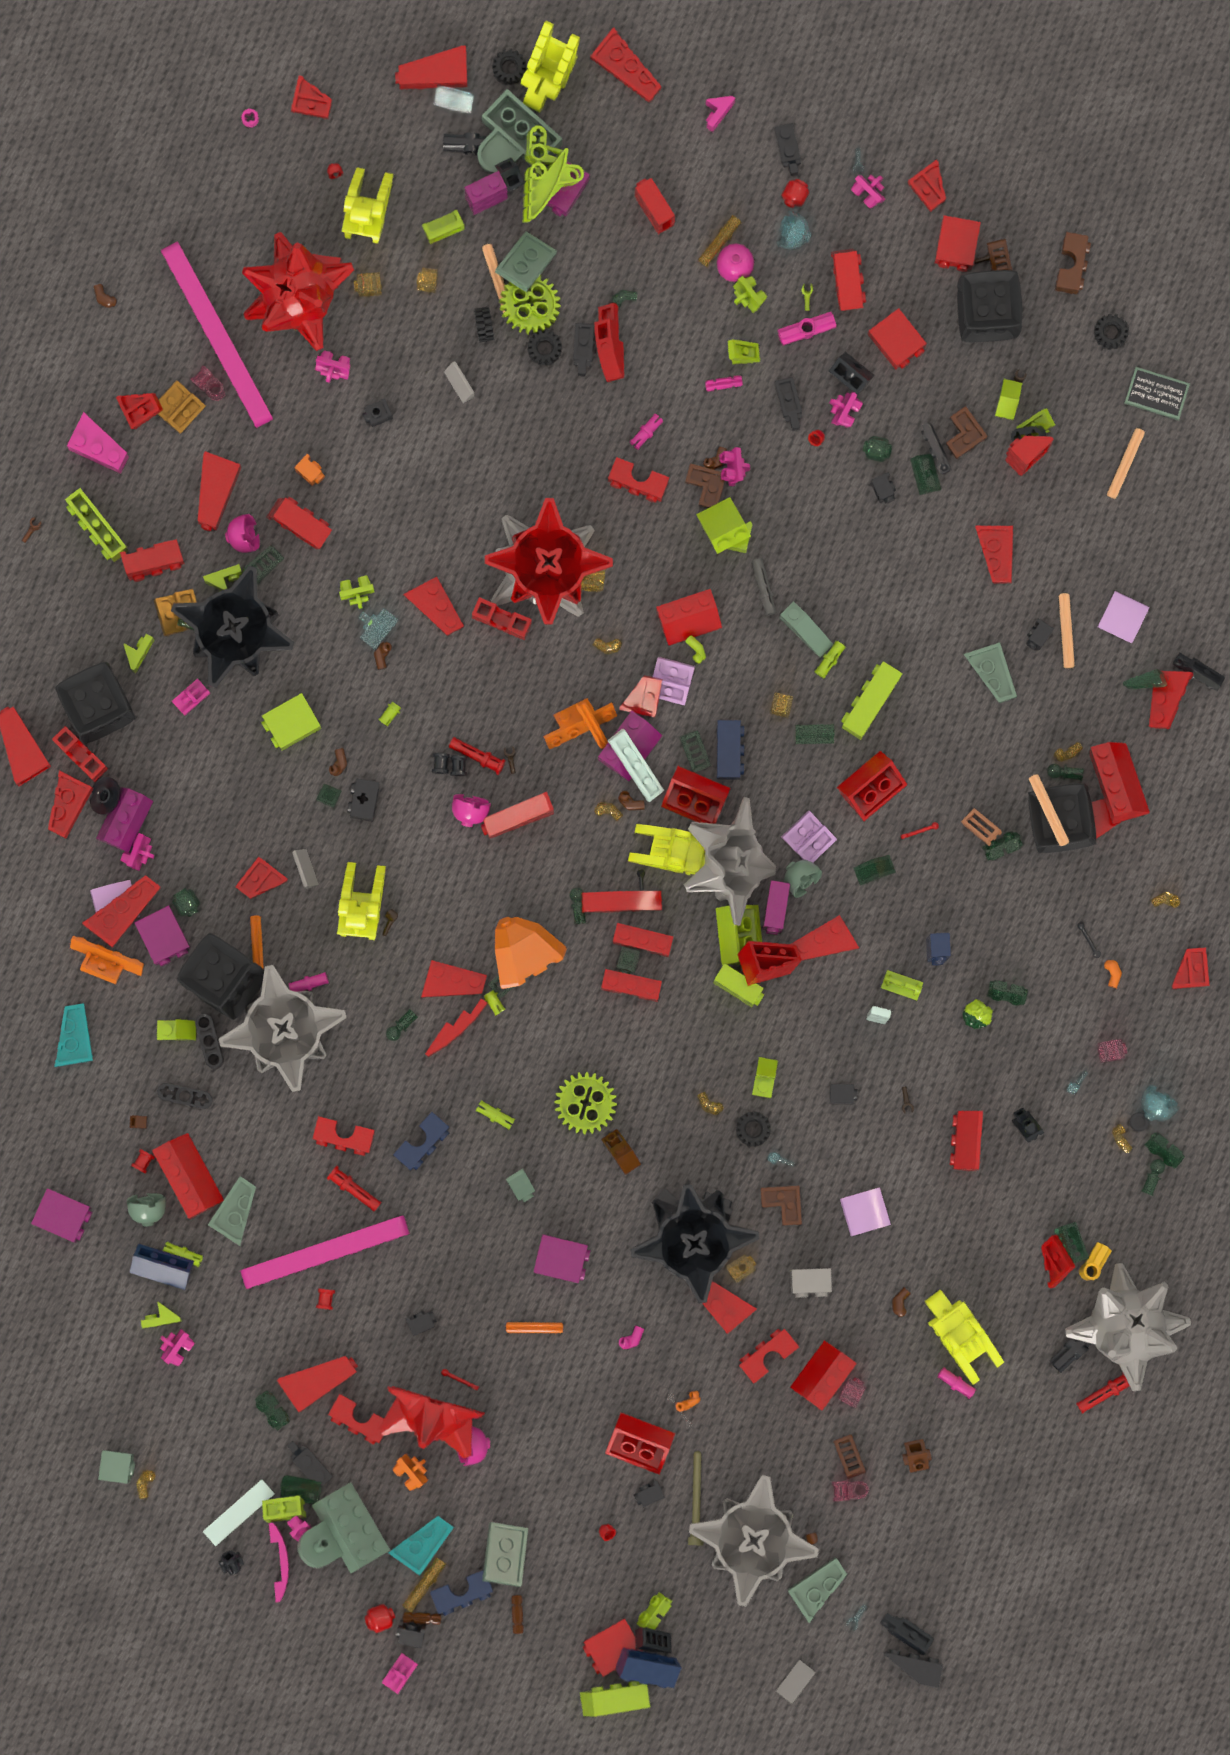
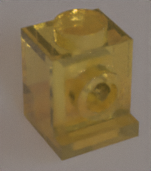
M422 268V272H419L417 276V291L435 293L438 278L437 269Z
M744 1254L725 1268L735 1283H738L754 1272V1266L757 1264L751 1255L747 1257ZM740 1264L746 1265L745 1271L739 1270Z

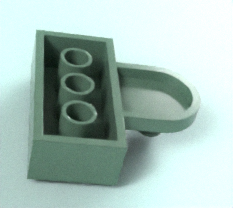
M507 89L482 115V123L492 132L479 146L478 162L483 170L493 174L497 172L496 164L511 157L515 163L520 158L525 160L527 133L534 126L539 125L545 128L547 146L559 149L563 145V139ZM536 131L533 133V136H536V143L534 144H537V139L541 137ZM533 151L534 156L539 158L538 152ZM548 151L547 154L553 156L555 153Z
M351 1482L312 1505L321 1523L303 1533L298 1541L299 1556L308 1566L321 1568L342 1557L350 1573L355 1572L390 1551Z

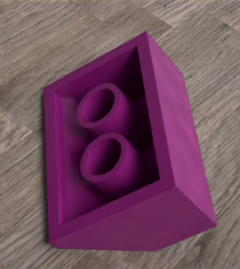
M633 711L629 713L616 731L617 733L624 729L644 760L662 737L652 725ZM608 742L598 756V760L627 781H630L632 777Z
M121 787L119 802L115 809L107 814L96 839L129 853L153 801L141 793Z

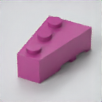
M83 412L67 445L68 449L121 474L129 458L127 452Z

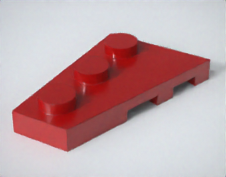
M975 526L992 582L1012 583L1013 526Z
M1154 672L1150 728L1170 729L1178 711L1180 700L1187 690L1186 686L1189 679L1191 680L1193 676L1192 672Z
M59 771V780L55 789L54 806L51 810L48 830L66 839L94 788Z
M840 915L791 943L792 945H797L802 961L859 949Z

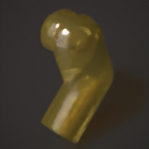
M597 638L593 646L604 654H612L620 650L622 642L619 639H614L605 643Z
M1076 742L1065 753L1059 748L1054 753V757L1057 758V761L1063 762L1075 757L1083 747L1080 743Z
M601 802L594 809L596 815L610 814L616 822L623 817V814L612 803Z
M1163 892L1151 899L1155 908L1163 903L1173 908L1180 905L1179 897L1169 892Z
M706 1092L697 1095L703 1111L713 1115L723 1111V1105L720 1102L709 1101Z
M1118 1124L1115 1128L1113 1127L1112 1134L1116 1144L1126 1154L1132 1150V1146L1122 1136L1126 1131L1125 1128Z
M143 1471L137 1480L136 1485L139 1499L149 1497L147 1484L155 1479L153 1471Z

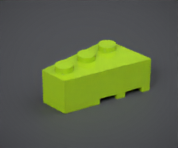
M630 1681L627 1686H622L621 1683L612 1684L610 1688L606 1689L600 1686L591 1688L592 1691L580 1692L583 1716L596 1717L650 1708L647 1685L640 1684L639 1681Z

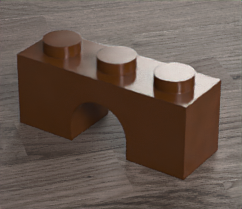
M1066 232L1061 254L1070 256L1074 260L1075 266L1071 269H1059L1055 291L1078 294L1079 289H1083L1084 279L1081 276L1082 271L1086 272L1088 261L1085 260V254H1089L1091 242H1088L1089 236Z

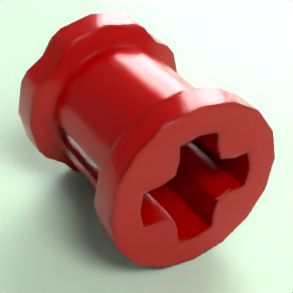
M140 1149L139 1156L131 1166L146 1174L148 1165L155 1157Z
M318 1289L319 1301L316 1308L333 1310L332 1298L335 1291Z

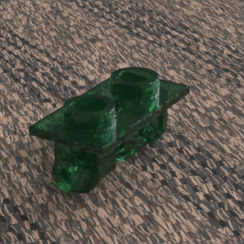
M834 724L795 725L796 744L834 743Z
M1010 831L1005 833L1002 838L992 840L990 846L986 844L981 848L986 852V859L994 861L1004 856L1002 849L1005 848L1007 854L1019 850L1023 844L1021 839H1019L1021 836L1017 832Z
M997 980L990 981L987 997L995 1001H1007L1016 1006L1025 1004L1028 989H1024L1025 987L1011 984L1010 990H1008V983Z
M1154 1132L1145 1143V1146L1148 1147L1152 1154L1162 1158L1167 1166L1175 1169L1185 1157L1183 1152L1173 1144L1168 1149L1166 1145L1169 1141L1159 1133L1156 1134Z
M266 1390L255 1399L257 1402L256 1407L260 1412L265 1413L268 1418V1424L278 1431L290 1422L289 1416L282 1406L275 1410L274 1407L279 1402L272 1392L269 1393Z

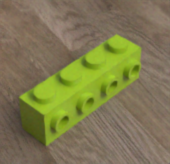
M81 488L65 499L68 504L66 506L67 510L72 516L77 515L80 519L78 524L84 531L88 529L92 534L89 538L95 545L99 544L103 548L101 553L107 560L111 558L115 562L121 558L120 552L126 551L127 553L129 551Z
M884 661L881 666L876 665L871 673L874 677L871 681L867 680L861 689L864 691L861 697L856 696L851 704L854 707L851 713L846 712L841 720L844 723L842 729L860 740L903 674Z

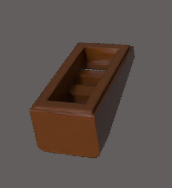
M1006 239L987 243L991 271H1012ZM1003 248V250L993 252L994 249Z
M851 1434L833 1441L848 1479L866 1473ZM845 1443H851L850 1446L845 1447L843 1449H840L839 1447L840 1445H843ZM853 1449L854 1453L843 1457L842 1453ZM854 1457L857 1458L856 1461H853L851 1463L846 1464L845 1462L846 1460L852 1459ZM856 1465H859V1466H860V1468H857V1469H855V1470H852V1471H849V1470H848V1468H851V1467H853V1466H856Z

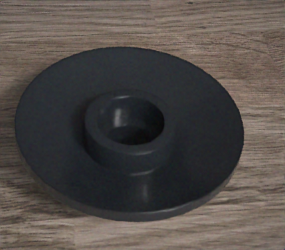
M103 777L93 785V796L90 798L91 808L100 815L112 812L120 798V788L117 781L110 777Z

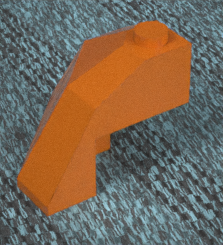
M519 917L502 918L495 929V954L501 989L520 986L526 982L525 978L530 975L537 976L547 970L548 964L560 962L565 956L566 946L538 923Z

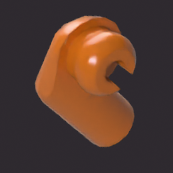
M1107 960L1104 967L1111 974L1108 986L1117 989L1122 971L1115 960Z
M689 1392L690 1399L678 1402L676 1404L677 1411H685L698 1404L701 1400L699 1392Z

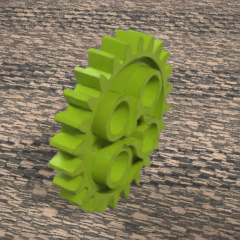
M540 275L527 292L509 282V285L506 284L504 286L505 291H502L500 294L504 298L499 300V303L504 305L500 307V310L505 311L502 317H508L507 324L514 323L512 329L518 326L519 332L521 333L523 329H526V334H529L530 330H533V333H537L538 328L544 332L545 327L549 329L551 323L556 321L555 317H558L560 313L557 311L561 307L560 304H557L560 297H555L558 292L557 290H551L553 284H546L547 278L542 282ZM533 291H540L542 296H535ZM515 293L521 294L523 299L516 298ZM537 309H543L545 314H539ZM518 312H525L527 317L520 316Z
M579 1072L577 1079L571 1075V1082L564 1080L566 1087L559 1086L562 1093H556V1096L560 1100H556L554 1103L560 1105V1107L556 1108L555 1111H561L558 1119H565L562 1125L570 1124L568 1130L575 1127L576 1133L583 1129L584 1135L587 1130H590L591 1134H593L594 1128H597L599 1132L601 1131V1124L605 1127L608 1126L606 1119L609 1121L613 1120L609 1114L616 1113V1111L611 1109L617 1106V1103L612 1102L616 1095H610L614 1089H607L609 1082L603 1084L602 1076L597 1080L596 1073L589 1077L588 1072H586L585 1077H582ZM577 1086H582L585 1089L583 1096H576L574 1094V1089ZM592 1087L589 1097L591 1106L586 1107L584 1117L580 1120L579 1117L583 1108V1104L580 1102L585 1100L588 1088ZM595 1092L603 1094L601 1102L593 1100L592 1095ZM574 1104L579 1107V1112L576 1115L568 1112L570 1105ZM590 1110L596 1111L598 1114L597 1119L589 1120L586 1116L587 1112Z

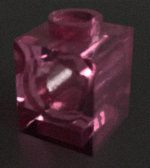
M1121 1039L1097 1044L1100 1063L1121 1060L1127 1054L1126 1044L1122 1043Z
M856 1377L853 1380L848 1378L838 1400L856 1408L866 1389L863 1386L864 1382Z

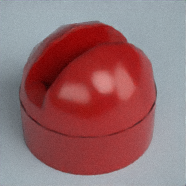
M331 163L327 168L329 178H337L333 175L338 172L337 177H341L343 175L341 166L337 163Z
M814 430L808 436V440L813 446L821 445L825 439V434L821 430Z
M603 1524L599 1528V1534L604 1541H609L616 1535V1530L610 1524Z

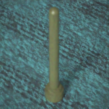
M695 1451L693 1457L692 1524L700 1523V1451ZM690 1533L688 1545L704 1544V1541Z

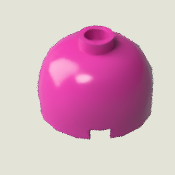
M737 243L729 244L718 255L717 270L727 281L737 282L742 276L744 278L749 277L753 271V255L744 245Z
M250 514L238 516L228 525L225 534L226 541L238 552H253L260 547L259 534L255 537L254 525L257 524L253 516Z
M464 794L453 796V815L462 822L461 825L473 827V824L483 822L485 817L488 816L491 806L488 800L473 796V798H463Z
M472 1426L471 1456L465 1459L458 1453L460 1462L465 1463L464 1466L481 1462L485 1458L487 1450L490 1449L489 1438L485 1436L481 1429Z

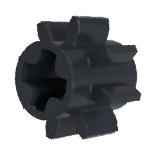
M233 1551L225 1552L221 1556L222 1560L218 1561L223 1573L226 1574L228 1572L230 1575L239 1573L241 1565L244 1564L240 1553Z

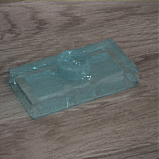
M438 85L434 105L470 114L474 94Z

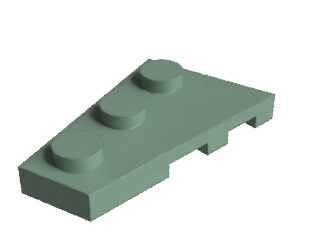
M1000 643L964 654L999 703L1017 698Z
M240 1176L208 1224L239 1246L242 1241L256 1186Z
M835 1557L787 1589L809 1623L817 1611L825 1604L824 1602L830 1594L835 1591L846 1577L847 1573Z

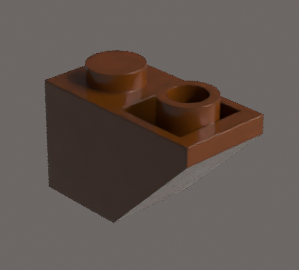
M618 1129L601 1139L625 1175L641 1165L634 1151Z

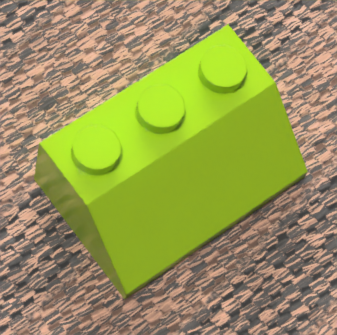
M730 905L716 908L722 965L724 963L726 965H740L737 954L748 941L762 942L758 905H746L740 925H734Z

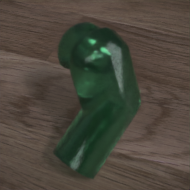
M621 290L612 296L611 303L617 304L618 308H620L621 302L625 300L636 301L638 292Z

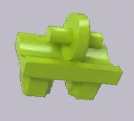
M742 276L733 286L736 290L734 294L737 296L734 303L736 305L742 303L745 308L748 306L752 313H754L766 300L767 295L762 290L755 293L752 288L756 286V281L752 276L747 278Z
M368 576L359 577V587L353 589L350 580L341 581V591L339 592L341 600L356 597L349 600L350 605L358 604L359 609L363 608V602L369 601L368 596H360L375 593L373 584L370 583Z

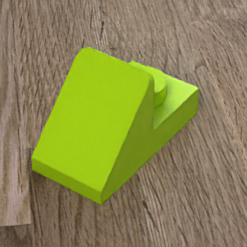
M734 339L728 341L729 360H732V364L760 362L758 343Z
M1046 408L1017 426V428L1040 425L1048 433L1050 432L1049 429L1055 426V423ZM1035 432L1032 433V436H1039V434Z
M238 564L205 575L203 578L206 584L222 591L227 589L225 580H229V582L238 580L239 576L242 575V571Z
M148 634L144 638L141 637L136 645L138 647L137 650L124 643L130 668L134 673L139 669L154 642V638Z
M180 1019L157 1020V1040H196L195 1021Z
M759 1057L752 1095L771 1098L778 1060Z
M158 1302L160 1317L157 1318L156 1314L145 1316V1320H141V1325L144 1329L182 1322V1319Z

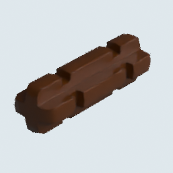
M513 1595L511 1597L513 1604V1633L521 1634L523 1633L522 1596Z
M404 1612L403 1622L439 1625L441 1623V1615Z

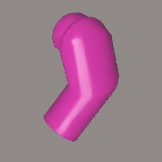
M635 1326L632 1335L619 1339V1346L622 1349L636 1347L640 1342L644 1329Z

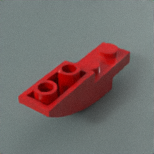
M611 303L598 307L599 321L594 323L597 351L603 373L608 382L624 378L623 342L619 340L618 305Z

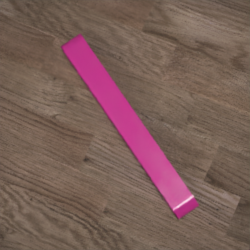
M400 1216L243 1269L240 1273L245 1288L250 1289L253 1286H259L271 1280L306 1270L309 1267H315L327 1261L380 1245V1243L388 1242L404 1235H409L410 1232L405 1217Z

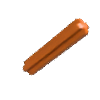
M581 701L577 704V708L598 746L604 749L608 741L586 701Z
M255 915L250 917L252 958L254 963H257L264 969L261 917Z
M507 1322L506 1332L563 1333V1323Z

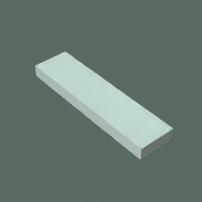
M621 729L608 739L611 747L648 802L664 791L624 729Z
M873 1006L868 1012L866 1020L885 1024L890 1018L891 1010Z
M260 1480L203 1531L204 1534L217 1546L262 1506V1500H269L275 1493L263 1480Z

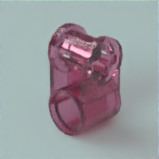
M205 366L201 367V370L195 377L190 378V381L212 400L219 401L225 396L223 384ZM214 387L221 388L219 393H211Z
M863 1481L831 1482L834 1486L833 1501L862 1499L869 1493V1487ZM858 1484H863L866 1487L865 1494L857 1495L855 1487ZM840 1486L842 1488V1496H840Z

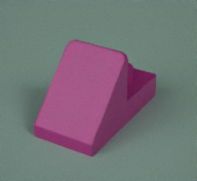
M727 96L706 100V105L715 111V113L711 112L706 119L707 129L712 132L715 130L734 105L735 97Z

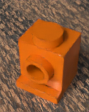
M306 454L294 468L300 476L313 486L315 483L319 484L325 475L321 471L322 467L314 460L310 462L311 458Z

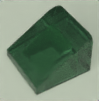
M324 784L316 801L335 808L342 791Z

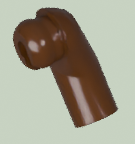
M103 284L94 285L96 300L100 305L111 308L117 304L114 296L111 297L104 293Z
M718 447L716 456L710 459L706 458L703 462L704 466L713 470L721 467L723 463L720 462L719 455L728 449Z
M382 642L374 652L378 670L387 668L385 657L392 649L389 642Z
M344 748L335 750L337 760L329 767L331 775L339 776L347 767Z
M628 791L620 792L619 802L627 810H644V800L634 801Z
M905 1287L892 1300L893 1312L898 1317L906 1315L904 1300L911 1294Z

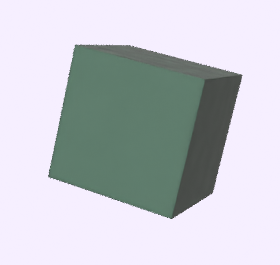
M102 1450L98 1480L130 1483L135 1469L134 1454Z

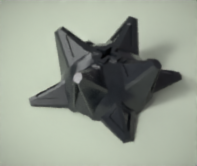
M252 566L247 567L230 589L215 592L204 602L173 603L171 612L194 629L193 654L195 657H208V685L217 688L235 665L238 664L250 674L256 676L259 674L260 653L262 651L292 650L294 646V641L272 625L279 614L275 609L262 603L258 598L257 568ZM232 627L237 630L236 633L232 631Z
M689 1183L683 1185L678 1206L660 1199L654 1200L653 1207L659 1227L658 1234L630 1249L633 1258L660 1262L664 1268L677 1277L685 1279L697 1302L700 1304L707 1303L713 1276L727 1263L732 1253L759 1240L760 1237L757 1230L727 1223L723 1193L721 1191H715L701 1202L692 1184Z

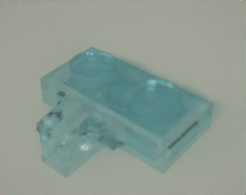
M384 608L378 616L373 614L370 617L365 612H362L358 619L365 624L363 628L366 631L360 639L376 650L399 620Z

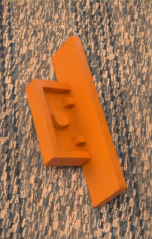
M588 698L582 700L586 701L599 725L617 717L612 703L595 711ZM578 703L554 714V718L560 728L543 736L549 749L558 747L562 743L589 731L586 722L577 708Z
M73 936L71 939L70 948L86 954L80 968L83 972L114 984L117 983L123 969L139 976L143 973L144 964L137 959L123 956L120 952H113L100 944L88 942L82 937Z

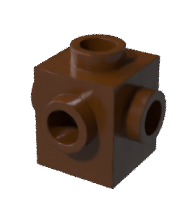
M920 1439L904 1443L905 1454H902L904 1465H908L910 1473L929 1469L928 1461L931 1460L930 1450L926 1449L924 1440Z

